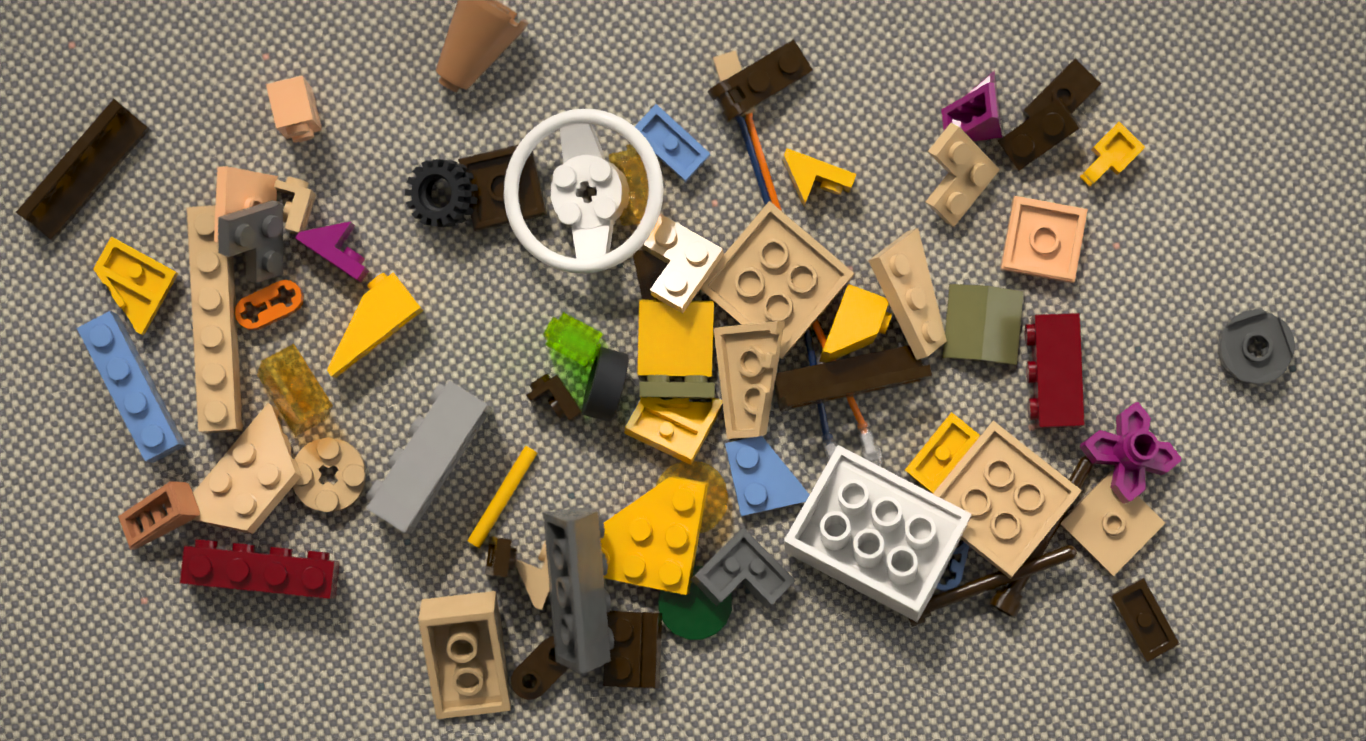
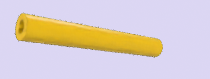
M526 445L524 446L467 541L480 549L538 454L536 451Z

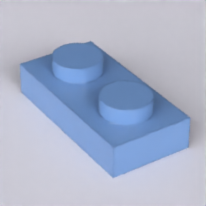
M657 104L635 126L647 139L656 156L685 183L711 155Z

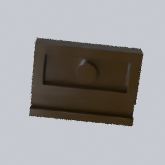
M608 612L607 622L608 627L611 628L613 633L614 647L610 650L611 661L604 664L603 686L660 688L662 613Z

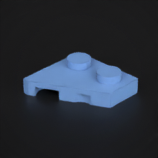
M762 436L725 443L741 516L807 501L810 494Z

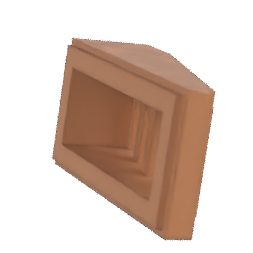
M170 481L119 515L118 518L129 548L135 550L190 522L200 515V511L190 485L186 482ZM163 504L165 505V508H166V510H167V513H168L167 516H166L165 510H164V508H163ZM149 511L152 512L153 518H154V520H155V524L153 523V520H152V518H151V515H150V512H149ZM138 517H140L141 523L144 528V531L142 533L136 519Z

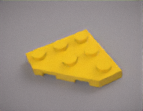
M675 476L668 477L605 521L604 537L600 538L601 551L605 554L608 571L604 578L683 595L689 594L690 579L694 569L708 483Z

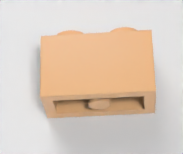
M303 75L266 84L275 126L286 139L292 138L293 142H303L313 139L315 132L322 131L313 89Z

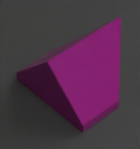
M995 70L965 96L941 109L943 132L950 123L959 126L973 142L1003 138Z

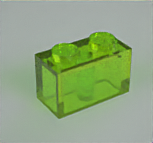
M564 312L559 319L554 316L552 317L543 334V337L547 340L545 346L548 351L588 372L598 349L605 341L603 333Z

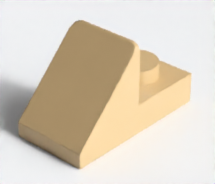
M546 541L538 557V560L544 562L542 569L518 559L516 560V568L534 607L540 610L544 609L550 594Z

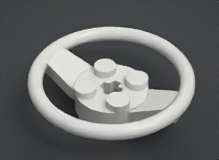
M595 109L565 111L551 116L535 126L522 139L514 151L504 181L506 214L510 226L520 243L542 263L569 273L586 274L600 272L615 267L630 258L643 246L653 232L663 202L661 168L657 156L647 139L638 129L623 118ZM592 124L609 128L630 142L641 157L648 178V201L644 216L631 237L611 252L613 225L621 216L624 208H627L629 204V186L622 171H619L613 163L605 160L603 150ZM560 129L563 165L558 166L554 170L550 198L559 219L572 227L576 258L557 254L541 244L527 227L519 204V182L527 158L545 137ZM588 185L597 189V195L591 196L592 202H588L583 197V192Z

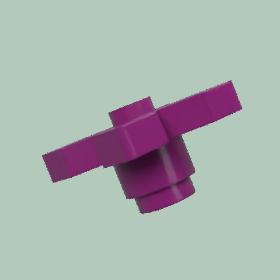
M1139 402L1131 404L1116 416V434L1099 430L1080 444V449L1092 464L1115 465L1110 488L1123 504L1134 500L1146 490L1145 471L1162 476L1182 460L1170 442L1158 441L1156 436L1149 431L1151 417Z

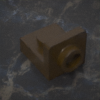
M547 373L529 385L532 391L526 396L530 402L533 403L548 392H551L553 397L548 402L559 418L566 415L569 421L572 422L582 415V410L558 375L551 378Z

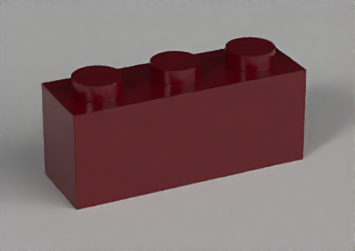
M1080 313L1034 315L1030 318L1031 324H1025V345L1032 347V361L1026 362L1027 383H1033L1034 398H1028L1029 421L1035 420V429L1085 426Z

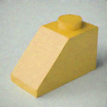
M848 284L819 361L823 363L831 362L872 344L878 332L885 334L892 317V313L886 311L889 304L887 298Z

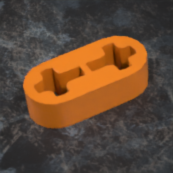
M291 280L277 281L242 298L235 307L236 320L248 330L262 329L297 312L304 302L303 291L299 285ZM282 288H286L289 292L295 291L296 293L291 298L293 304L289 307L283 302L274 306L271 303L281 297L280 290ZM252 304L258 308L266 304L268 309L257 314L259 319L257 322L254 323L251 319H244L243 315L248 312L247 305Z

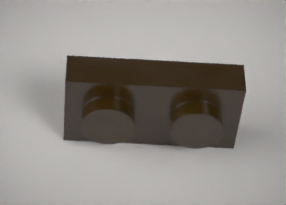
M1059 97L999 139L998 142L1018 171H1020L1080 129L1081 126Z
M489 538L485 574L507 577L508 570L515 569L517 548L511 547L512 539Z
M1140 578L1109 595L1145 662H1149L1180 645L1144 578Z

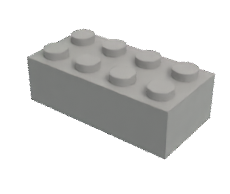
M450 380L445 386L439 384L428 400V403L432 405L425 418L419 415L413 422L407 433L412 437L405 449L400 447L396 449L386 465L391 469L384 481L377 479L366 496V499L370 500L366 509L404 533L412 534L492 410L488 404Z

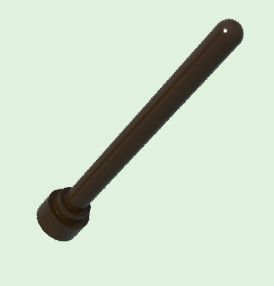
M1086 455L1080 458L1068 479L1079 489H1081L1094 466ZM1069 508L1027 560L1043 555ZM1030 576L1013 581L1007 587L1003 586L1000 591L996 590L989 604L1000 612L1015 618L1022 607L1020 601L1023 596L1020 594Z
M1067 545L1029 559L1023 563L1011 579L1001 571H997L932 595L918 622L909 618L911 626L914 627L926 622L925 618L932 616V611L1073 560L1077 555V550L1075 547Z

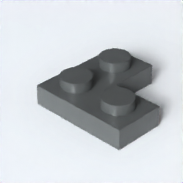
M271 200L218 217V253L230 257L246 251V280L258 283L283 274V203Z
M744 527L690 579L716 606L742 583L767 609L796 581Z

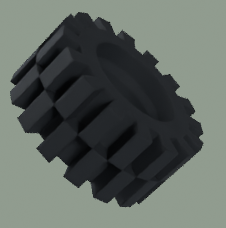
M440 159L424 161L421 163L423 167H415L412 172L416 177H408L406 182L412 185V190L405 189V196H412V200L406 202L408 208L415 209L411 213L415 219H421L420 223L433 227L456 226V223L462 224L466 221L464 215H471L474 211L469 205L477 204L478 197H472V191H478L477 184H470V181L475 178L472 173L465 172L467 167L463 164H457L456 161ZM439 179L446 180L452 190L451 200L443 208L437 207L433 203L431 196L432 187Z

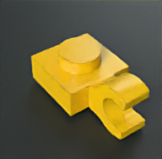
M1118 122L1091 149L1099 158L1080 178L1091 187L1109 168L1118 175L1145 146Z

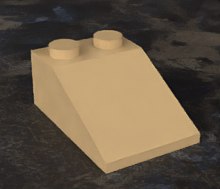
M496 591L422 599L418 622L436 719L511 711L503 631Z

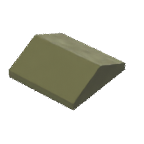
M949 284L945 322L947 342L943 344L942 358L1017 365L1024 291L984 285Z

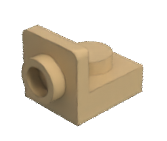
M287 177L286 182L276 180L274 188L279 192L294 196L293 201L287 200L284 206L283 222L286 223L284 229L289 233L297 235L301 231H306L316 194L311 189H308V182Z

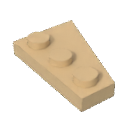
M916 228L904 233L868 261L916 360L931 355L947 340L919 229Z

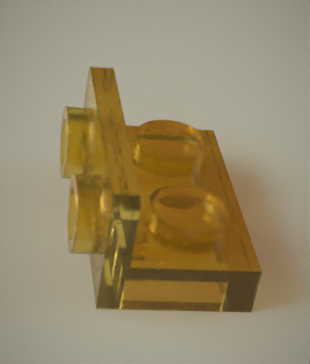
M631 144L626 145V151L609 155V162L613 163L619 171H622L629 186V204L627 208H624L620 216L621 225L624 227L640 224L646 210L649 190L644 164Z

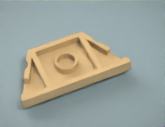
M267 403L193 492L200 511V515L194 518L193 521L254 534L300 479L301 474L297 462L291 456L290 442L287 435L283 433L278 420L280 416L279 411L270 403Z

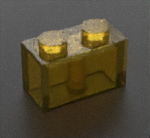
M295 344L261 361L257 376L295 437L328 419L333 404Z

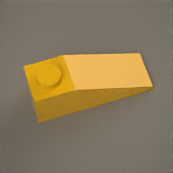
M394 272L389 276L382 273L367 285L369 291L363 295L327 368V372L336 379L424 311Z

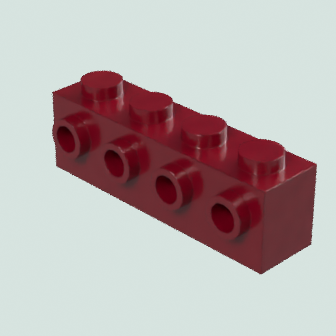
M195 539V546H184L180 577L181 584L327 599L336 598L340 561L329 560L330 553L307 551V558L292 556L293 549L270 547L269 554L255 553V545L233 543L232 550L217 549L218 541Z

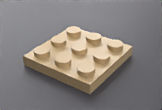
M769 201L723 255L700 289L741 325L785 320L779 357L784 359L853 278L855 273Z
M992 421L933 494L972 514L960 539L1011 579L1082 490L995 421Z

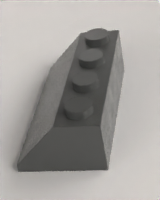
M588 507L543 513L556 662L579 674L587 673L610 662V650L614 647L613 633L611 628L608 627L607 613L610 612L611 601L609 593L604 587V575L607 574L608 565L606 556L601 551L600 538L604 537L605 532L603 519L601 516H598V511Z

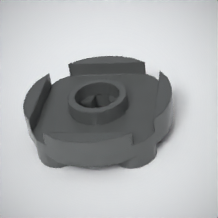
M1253 309L1242 312L1230 319L1219 333L1218 355L1225 370L1238 382L1253 385L1271 382L1284 374L1290 364L1291 357L1294 355L1295 340L1290 327L1280 317H1276L1272 313H1268V311ZM1251 337H1255L1257 342L1264 341L1266 348L1261 350L1262 356L1259 358L1254 353L1247 351Z

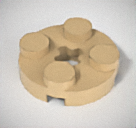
M329 437L314 440L305 445L294 459L297 462L301 477L295 483L293 489L298 498L314 510L333 512L347 509L360 498L364 491L366 483L365 461L354 446L343 440ZM323 466L327 468L337 467L338 471L335 477L338 481L334 485L330 482L321 483L322 473L320 470Z

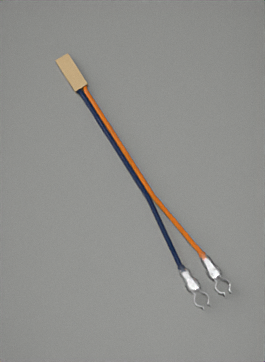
M736 50L713 57L720 82L742 70ZM737 89L730 92L736 103L743 100ZM752 108L735 120L739 124L764 205L770 201L782 211L752 119L755 113V109ZM816 320L812 326L822 348H824L827 339L818 320ZM809 328L804 337L809 364L813 366L817 365L811 329ZM848 397L846 399L858 423V438L862 448L861 457L881 467V464L884 462L882 450L876 444L873 431L869 428L867 421L865 422L854 397ZM820 403L817 404L823 434L821 438L823 441L822 448L826 457V467L838 444L833 438L832 433L829 432L825 405Z

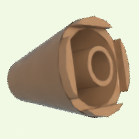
M458 0L435 70L441 76L438 82L454 92H458L459 88L468 90L526 29L529 24L528 21L522 19L517 23L514 20L517 13L497 0Z

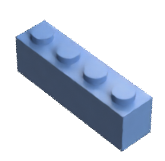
M109 311L78 327L77 330L144 461L154 463L185 447L186 444L119 314Z

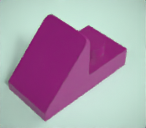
M352 222L301 231L295 237L300 243L360 283H362L369 272L362 265L365 260L364 257L349 247H346L343 252L340 251V248L355 227Z

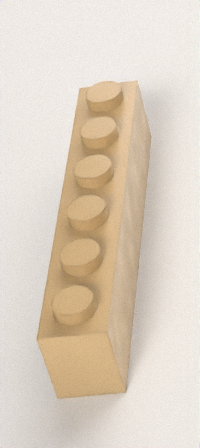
M216 205L187 207L198 432L205 434L243 431L238 331L235 317L234 255L228 257L219 254L218 242H214Z

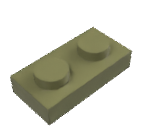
M647 375V382L639 383L640 399L656 397L661 399L689 398V400H712L715 395V383L707 382V376L687 375L685 376V382H670L669 375Z

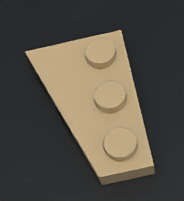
M785 320L713 328L727 439L759 437L767 434Z

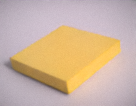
M639 300L637 375H701L712 377L714 302L691 301L684 313H681L660 300Z

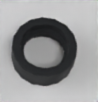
M604 347L598 349L585 389L582 415L607 422L613 420L627 375L629 355L627 353Z

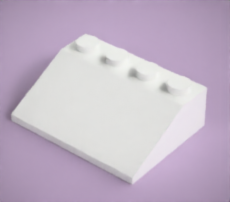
M838 445L784 539L785 553L918 622L972 514Z

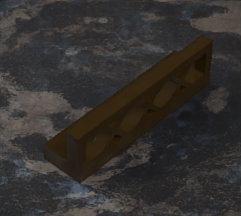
M113 99L16 213L24 220L33 224L50 240L54 241L148 133L150 128L118 101Z
M907 345L776 373L774 388L780 412L923 382L932 376L930 365L923 366L921 359L916 360L910 346Z

